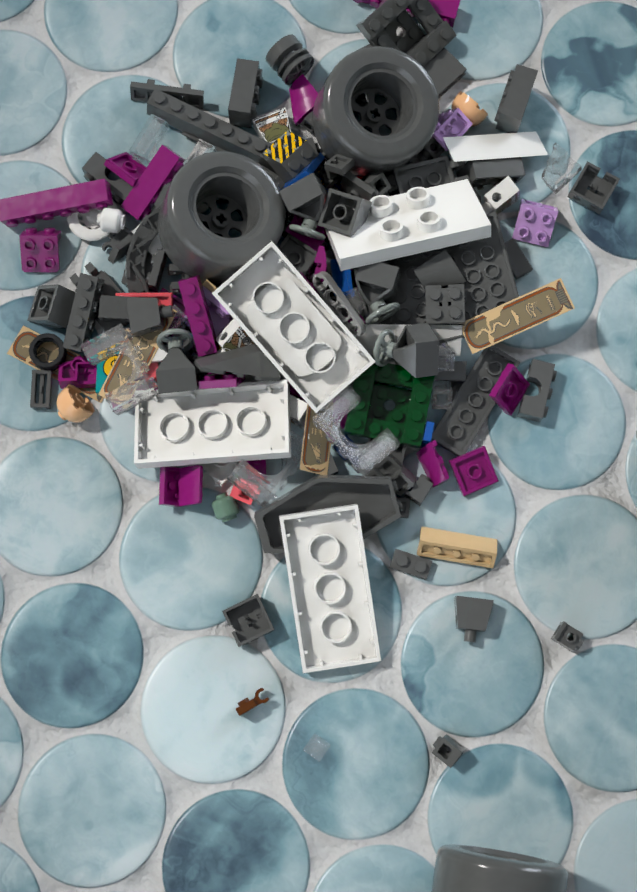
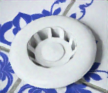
M114 201L112 206H108V208L118 209ZM91 209L88 213L76 212L67 217L70 230L80 239L98 241L108 237L110 234L109 232H103L100 225H97V215L102 210Z

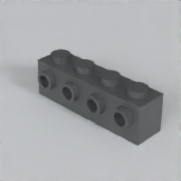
M80 273L63 348L87 353L90 348L91 335L96 323L95 318L99 311L100 296L104 291L103 279Z

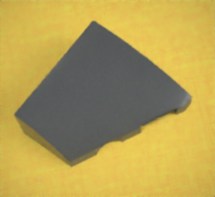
M446 249L413 270L424 289L425 286L429 285L447 287L448 285L466 283V280Z
M390 452L384 455L364 475L390 476L391 481H396L398 492L395 494L400 496L410 489L416 481V477Z

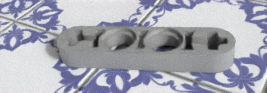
M326 271L315 274L312 279L313 286L328 307L355 338L363 335L366 330L363 320L331 275ZM330 292L336 294L337 301H333L330 298ZM341 308H345L348 311V317L342 315Z

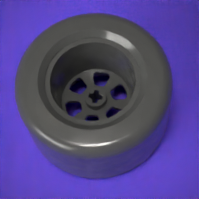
M384 46L362 48L350 53L339 61L321 87L313 108L314 133L324 154L329 160L335 154L354 159L355 165L349 172L360 177H364L373 171L383 172L386 176L392 173L393 169L410 163L432 138L439 118L437 90L425 68L410 55ZM375 93L387 99L383 105L375 103ZM361 94L366 96L368 102L364 107L355 102V98ZM394 108L397 120L387 119L385 111ZM353 112L360 114V122H357ZM385 125L391 130V134L381 136L379 127ZM363 127H368V128H370V129L372 130V133H370L369 131H367V130L364 129Z
M228 151L205 153L187 162L174 176L162 201L158 215L159 237L169 259L190 277L200 275L202 282L208 280L212 284H223L271 241L277 245L285 226L286 206L279 192L281 189L273 176L253 159ZM216 200L227 203V208L225 210L218 209ZM205 203L210 208L211 212L208 215L198 212L197 209L201 204ZM237 210L243 221H233L230 214ZM202 222L207 224L208 229L202 224ZM230 229L238 230L241 232V236L231 238L228 231Z
M444 845L438 849L431 892H567L568 873L562 865L537 857L476 846Z

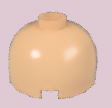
M462 91L457 94L452 102L451 109L459 108L472 122L473 125L471 127L479 125L488 116V113L483 108L479 109L480 107L476 101L464 92L462 93Z
M69 384L58 394L56 404L58 415L63 420L80 423L88 419L95 409L88 397L83 398L80 395L82 391L74 385Z

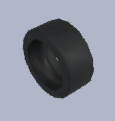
M44 333L35 337L30 343L29 355L36 367L41 370L53 371L66 361L67 350L63 348V342L58 336ZM45 342H53L59 348L58 357L49 363L42 362L37 357V349Z

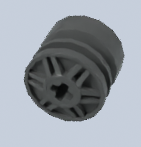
M293 34L277 41L268 51L265 58L269 66L274 71H278V76L282 78L286 85L293 84L302 74L305 76L314 64V57L309 54L307 49H302V43Z

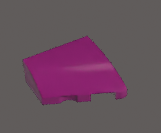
M303 74L289 88L295 126L302 123L304 118L313 111L318 92Z
M319 245L314 261L316 264L314 275L321 271L327 272L324 246Z
M93 349V353L84 357L80 355L72 361H66L59 365L58 383L61 389H64L69 384L77 388H96L98 349Z
M435 440L425 445L416 453L427 477L433 483V488L447 482L449 479L442 456L435 449V446H437Z

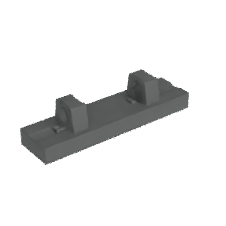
M148 79L147 83L131 81V100L147 102L156 88L198 109H203L204 91L191 89V84H184L183 88L156 85L155 80Z

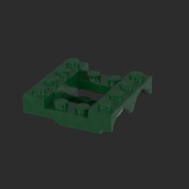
M373 363L354 381L344 433L420 448L435 375L415 378L400 365L388 363L383 367H379ZM375 381H376V382H381V383H386V384H391V385H396V386H401V387H406V388H411L412 390L404 389V388H399V387H394V386H389V385H384V384H379V383H375ZM386 401H393L395 408L393 410H386L384 403Z

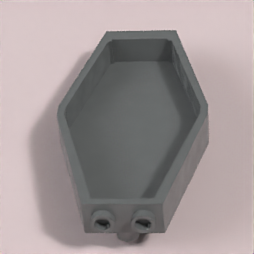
M318 475L310 478L254 513L264 553H285L279 515L358 504L363 539L367 538L401 517L400 511H403L401 500H396L395 493L398 492L396 481H391L390 476Z

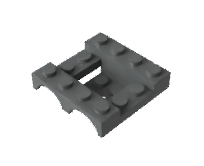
M383 0L371 15L356 25L371 46H384L400 50L413 57L423 67L457 36L448 22L440 18L428 0ZM408 7L426 31V35H424L405 8ZM398 27H400L403 30V36L401 38L398 37L396 34V30Z

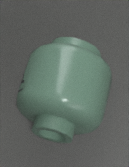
M227 492L216 495V500L211 504L216 519L222 520V522L237 518L236 514L240 511L237 500L227 495Z

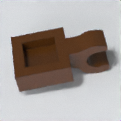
M264 688L258 689L253 699L249 700L247 697L237 703L239 707L236 708L239 716L269 700V697L263 700L259 698V694L264 691Z

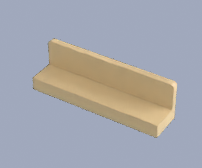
M422 526L417 556L494 568L497 556V539Z

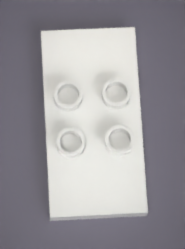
M468 179L429 188L414 187L409 189L407 193L393 196H375L370 200L372 205L366 222L352 237L325 228L341 271L491 237V223Z
M287 379L241 383L237 387L198 388V390L163 394H159L158 390L136 391L134 464L138 469L291 458L290 385Z
M358 504L279 515L303 673L381 661Z

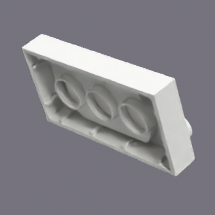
M272 241L212 293L315 413L376 362Z

